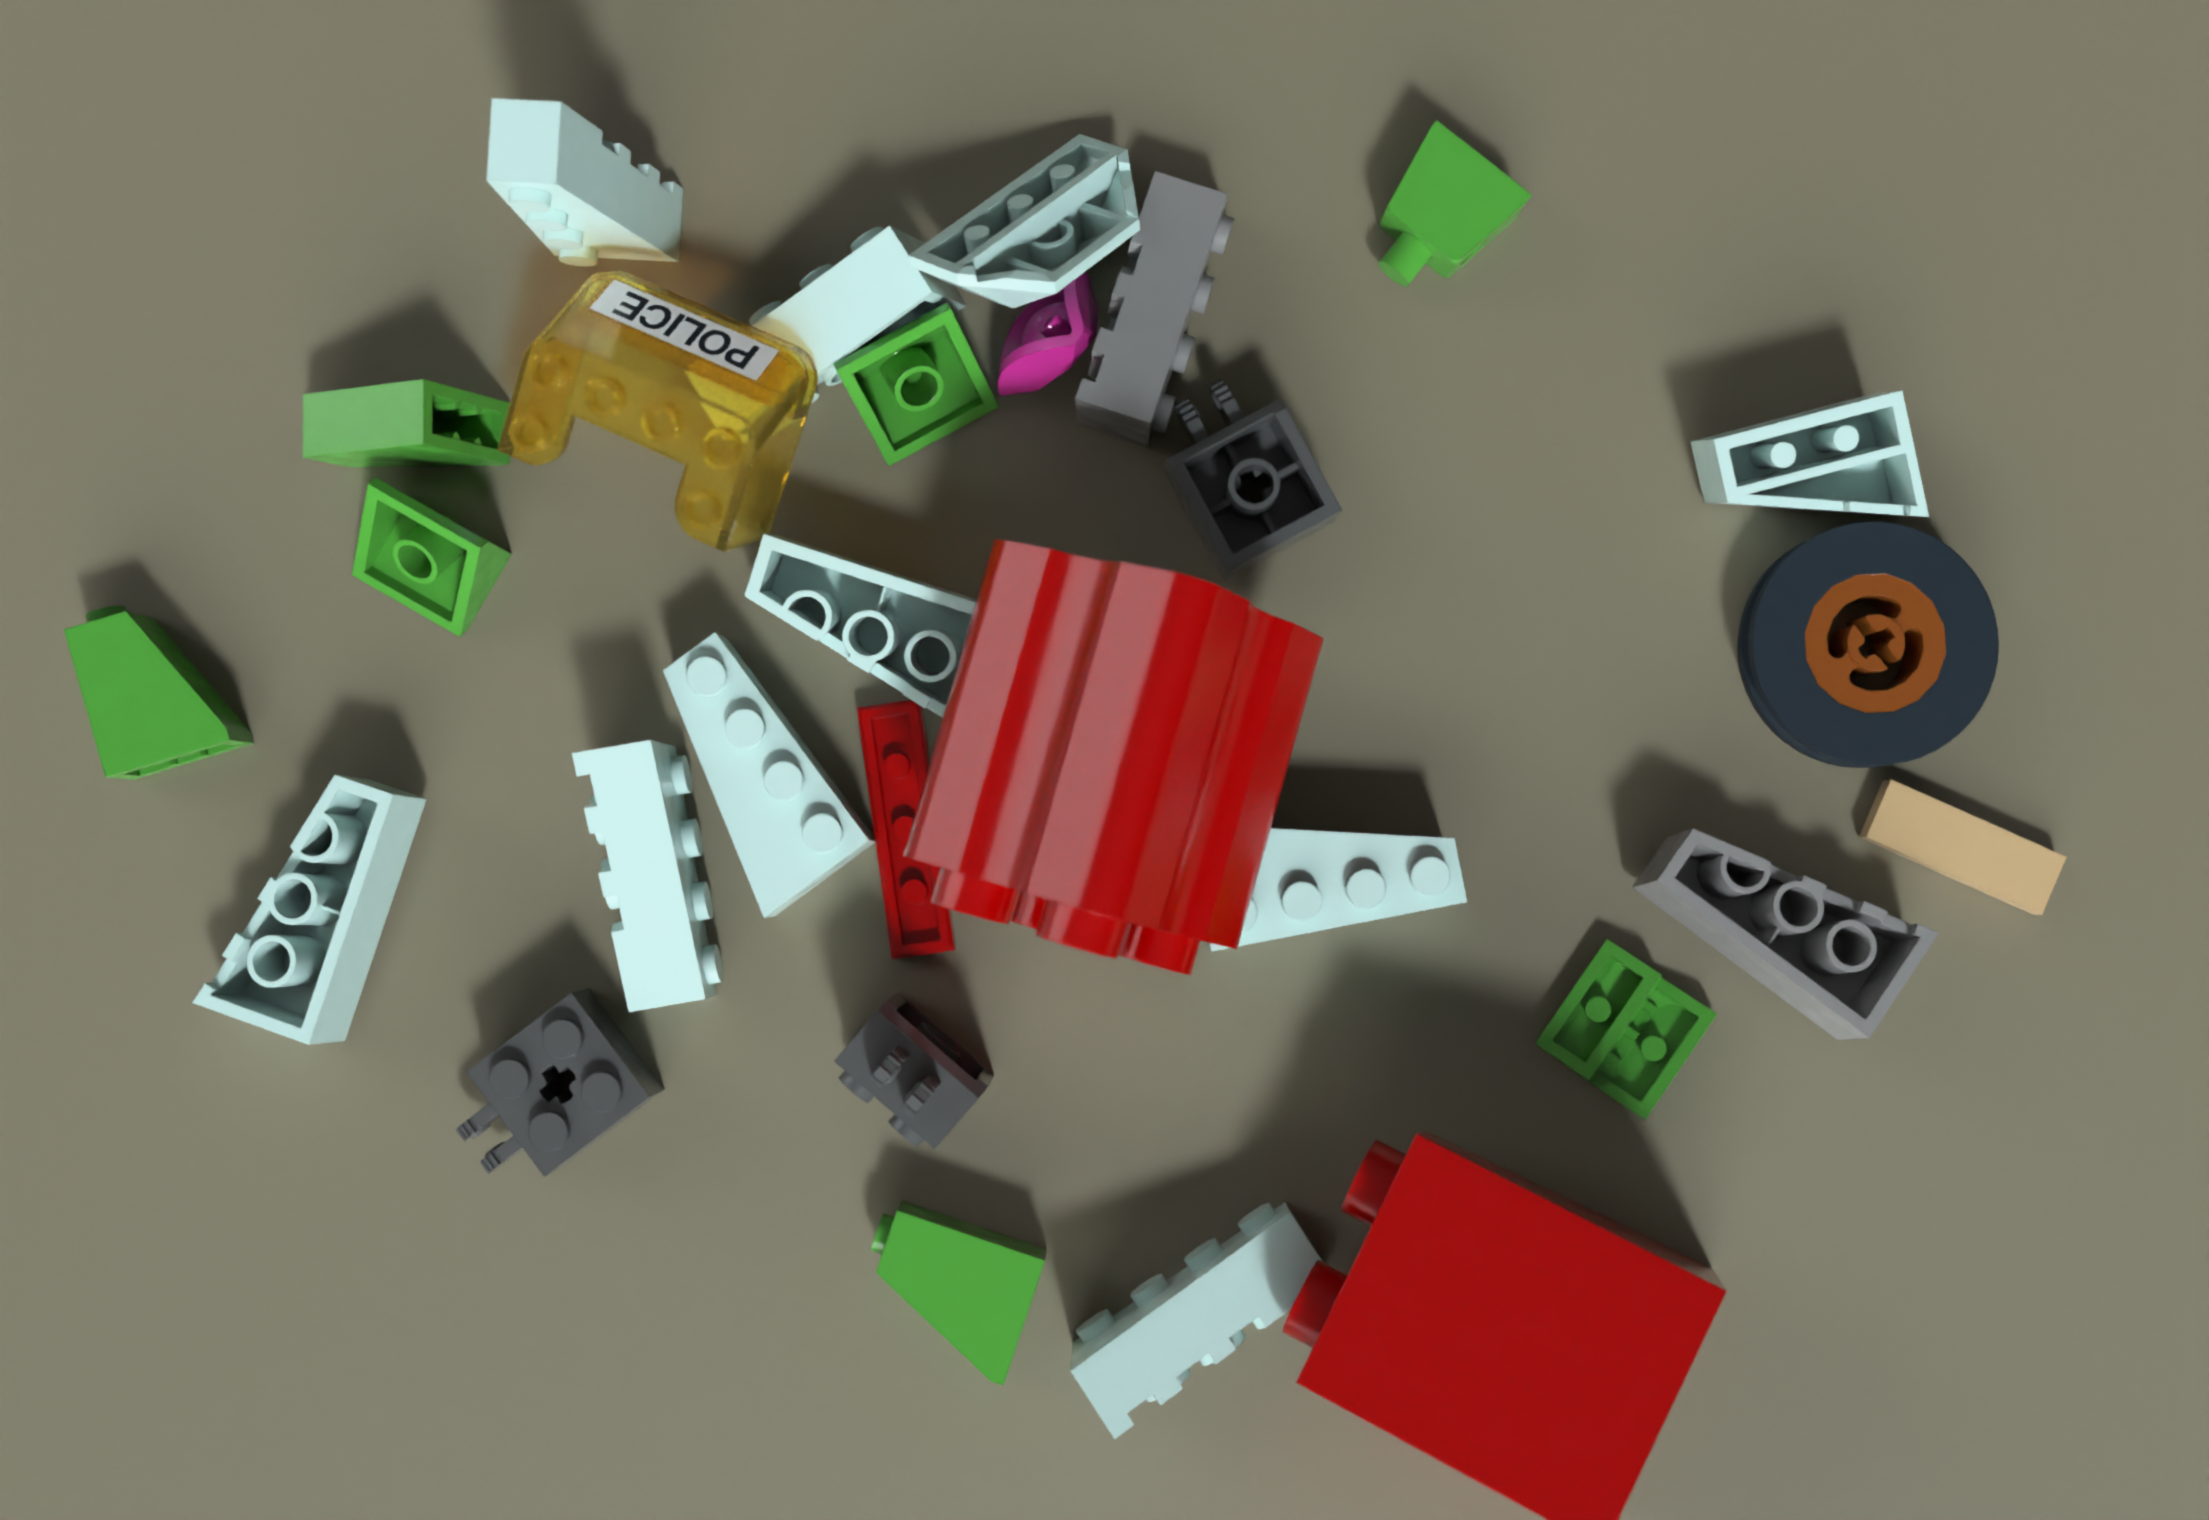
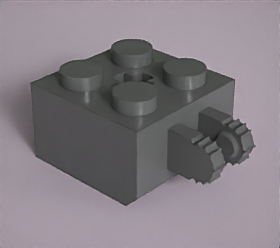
M1218 379L1208 385L1209 396L1227 427L1209 436L1195 405L1190 403L1186 397L1175 402L1173 405L1175 412L1193 446L1168 458L1165 461L1164 472L1223 581L1332 524L1342 512V508L1290 413L1280 399L1244 417L1224 380ZM1249 478L1252 486L1260 481L1266 487L1260 498V503H1251L1250 500L1244 501L1239 497L1238 493L1241 488L1242 479Z
M590 988L571 992L467 1071V1074L489 1103L457 1127L456 1131L465 1142L482 1134L490 1127L492 1122L500 1117L513 1136L506 1142H501L485 1154V1158L481 1160V1165L489 1174L524 1149L545 1177L571 1161L661 1093L664 1088ZM570 1069L574 1073L576 1079L569 1086L574 1096H571L569 1091L564 1092L558 1084V1071L561 1073Z
M900 993L889 998L834 1060L844 1070L839 1076L840 1081L853 1094L866 1103H869L873 1097L878 1099L894 1113L889 1119V1123L902 1137L917 1147L923 1141H926L934 1149L979 1099L994 1077L990 1071Z

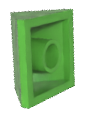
M948 303L941 305L833 364L888 466L895 464L999 407Z
M375 477L367 486L352 576L461 637L470 627L512 554L405 492Z

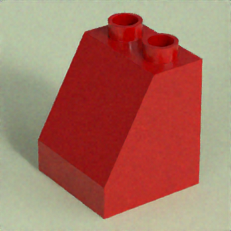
M1428 1131L1416 1133L1406 1154L1376 1139L1360 1165L1341 1208V1212L1371 1227L1348 1275L1317 1260L1307 1276L1283 1327V1333L1312 1348L1296 1383L1546 1520H1618L1727 1292L1712 1268Z

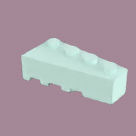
M492 98L486 181L554 256H559L558 260L560 262L574 266L597 265L598 258L679 262L683 188L674 181L660 184V171L650 164H638V169L630 164L631 151L621 143L603 140V131L561 101Z
M890 225L885 229L883 227L870 229L851 244L850 249L852 253L835 266L831 264L820 266L807 274L799 283L802 290L783 304L781 301L772 302L755 312L749 319L751 327L741 334L780 350L757 380H753L699 356L701 363L685 374L725 439L751 442L818 400L820 394L815 386L824 381L827 386L841 383L842 380L833 365L834 363L945 303H948L953 314L965 308L966 304L954 285L910 267L908 255L925 244V242Z
M763 534L744 596L814 640L820 641L838 652L865 672L875 675L896 688L904 696L923 708H928L943 718L977 599L779 535Z
M654 740L572 753L576 775L590 774L594 795L591 796L590 805L584 807L589 834L595 833L598 843L601 846L605 845L608 858L602 859L601 870L598 872L602 894L611 910L619 908L622 921L612 924L611 934L628 1011L651 1009L716 996L715 983L723 981V965L718 946L716 944H708L705 920L712 919L713 906L707 882H698L694 857L702 856L703 847L701 832L696 818L688 819L684 794L692 792V778L686 756H677L676 746Z
M335 774L290 845V848L293 850L290 858L277 877H270L257 898L261 901V904L243 933H235L222 954L226 958L222 967L211 983H204L192 1003L308 1045L345 1041L427 799L369 779Z
M1285 1202L1273 1209L1270 1203L1263 1204L1254 1209L1238 1222V1226L1241 1229L1239 1233L1221 1245L1216 1238L1206 1241L1184 1258L1187 1264L1186 1268L1168 1280L1162 1274L1153 1276L1131 1292L1130 1297L1134 1301L1113 1316L1108 1309L1100 1311L1076 1329V1333L1080 1338L1072 1342L1070 1371L1114 1439L1134 1426L1127 1413L1143 1401H1157L1158 1404L1162 1405L1183 1389L1181 1384L1191 1374L1189 1368L1196 1362L1200 1361L1203 1366L1212 1363L1218 1364L1237 1350L1236 1348L1246 1338L1242 1329L1249 1323L1253 1322L1255 1327L1260 1330L1268 1327L1291 1310L1317 1260L1324 1261Z

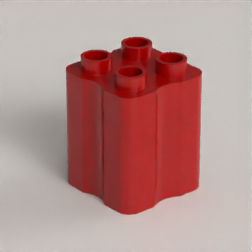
M995 539L903 855L940 867L930 903L1009 925L1011 921L1036 929L1037 937L1082 951L1118 959L1119 955L1186 975L1192 974L1201 941L1237 949L1324 639L1293 622L1278 618L1256 608L1249 600L1217 584L1194 576L1122 561L1093 559L1051 548Z

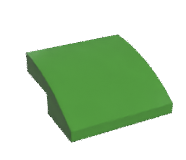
M1606 939L1535 1045L1646 1121L1717 1017V1013L1663 979L1662 974Z

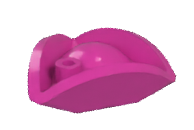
M1086 272L1058 293L1031 302L1017 317L1009 330L1002 349L997 382L999 396L1040 390L1072 368L1097 335L1099 309L1089 275Z

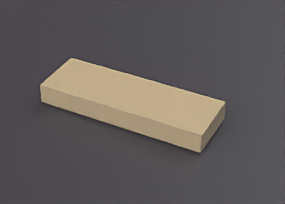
M1892 779L1883 780L1859 835V838L2033 915L2043 914L2067 858L2062 854Z

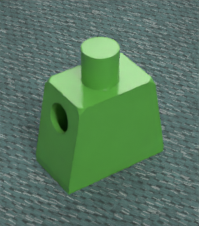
M1436 120L1417 151L1380 221L1379 226L1396 241L1378 262V265L1391 280L1404 287H1408L1425 264L1440 276L1448 279L1515 221L1532 194Z

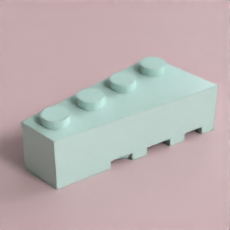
M714 632L663 670L764 918L774 917L875 843L874 836L728 639Z
M1271 828L1238 947L1466 903L1467 897L1455 838ZM1206 942L1207 948L1211 952L1229 948Z

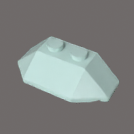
M1082 134L1077 135L909 254L910 267L1010 308H1016L1058 293L1140 231L1128 149Z

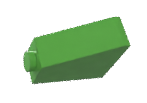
M426 379L303 394V458L344 467L510 465L509 402Z
M109 606L87 613L85 615L87 623L64 629L105 778L135 780L254 744L251 731L152 617L128 612L125 606Z
M902 1201L895 1217L883 1213L877 1228L871 1251L882 1255L876 1273L991 1382L1003 1386L1045 1263L1047 1249Z

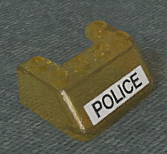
M598 272L590 276L525 351L498 451L530 465H543L554 462L567 449L576 417L684 464V471L674 503L677 521L690 537L722 552H726L762 540L763 534H770L817 387V369L811 356L804 349L793 343L627 272Z

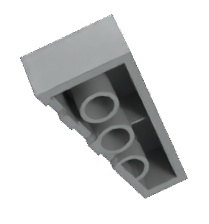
M1158 171L1154 172L1139 215L1140 231L1134 234L1130 240L1127 256H1130L1128 266L1122 267L1112 292L1108 316L1111 317L1108 328L1100 327L1092 349V359L1088 371V376L1091 379L1082 378L1075 397L1077 425L1146 447L1149 446L1154 430L1165 434L1174 408L1173 405L1176 401V397L1166 394L1173 371L1185 373L1196 337L1187 335L1185 332L1192 311L1204 315L1215 281V277L1205 275V271L1212 252L1220 255L1224 254L1235 218L1224 215L1228 197L1227 193Z
M1694 828L1666 837L1632 886L1633 889L1837 1040L1871 1037L1939 934V932L1918 923L1910 924L1887 914V910L1866 901L1858 902L1827 889L1826 884L1805 875L1797 876L1775 867L1767 859Z

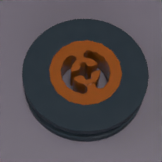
M1874 521L1852 523L1827 530L1795 546L1777 559L1761 576L1746 602L1738 630L1737 651L1738 664L1745 691L1762 721L1776 736L1796 751L1820 762L1840 767L1868 768L1898 764L1921 758L1943 747L1959 735L1977 715L1990 692L1998 663L1999 639L1996 617L1990 598L1973 569L1960 555L1939 539L1923 531L1896 523ZM1864 602L1878 607L1882 611V615L1873 614L1846 623L1847 627L1835 631L1831 636L1828 652L1827 635L1833 618L1846 604ZM1869 635L1874 644L1868 649L1869 656L1863 657L1858 648L1865 642L1864 636ZM1904 653L1899 673L1886 687L1880 690L1868 691L1851 683L1850 676L1861 677L1885 671L1888 669L1886 667L1887 664L1899 661Z

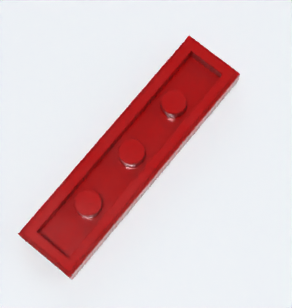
M912 700L857 707L891 958L899 959L957 950L951 909L930 903L940 867L903 856L930 764L923 707Z

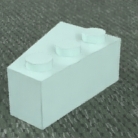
M1902 390L1873 393L1690 441L1704 503L1929 517Z

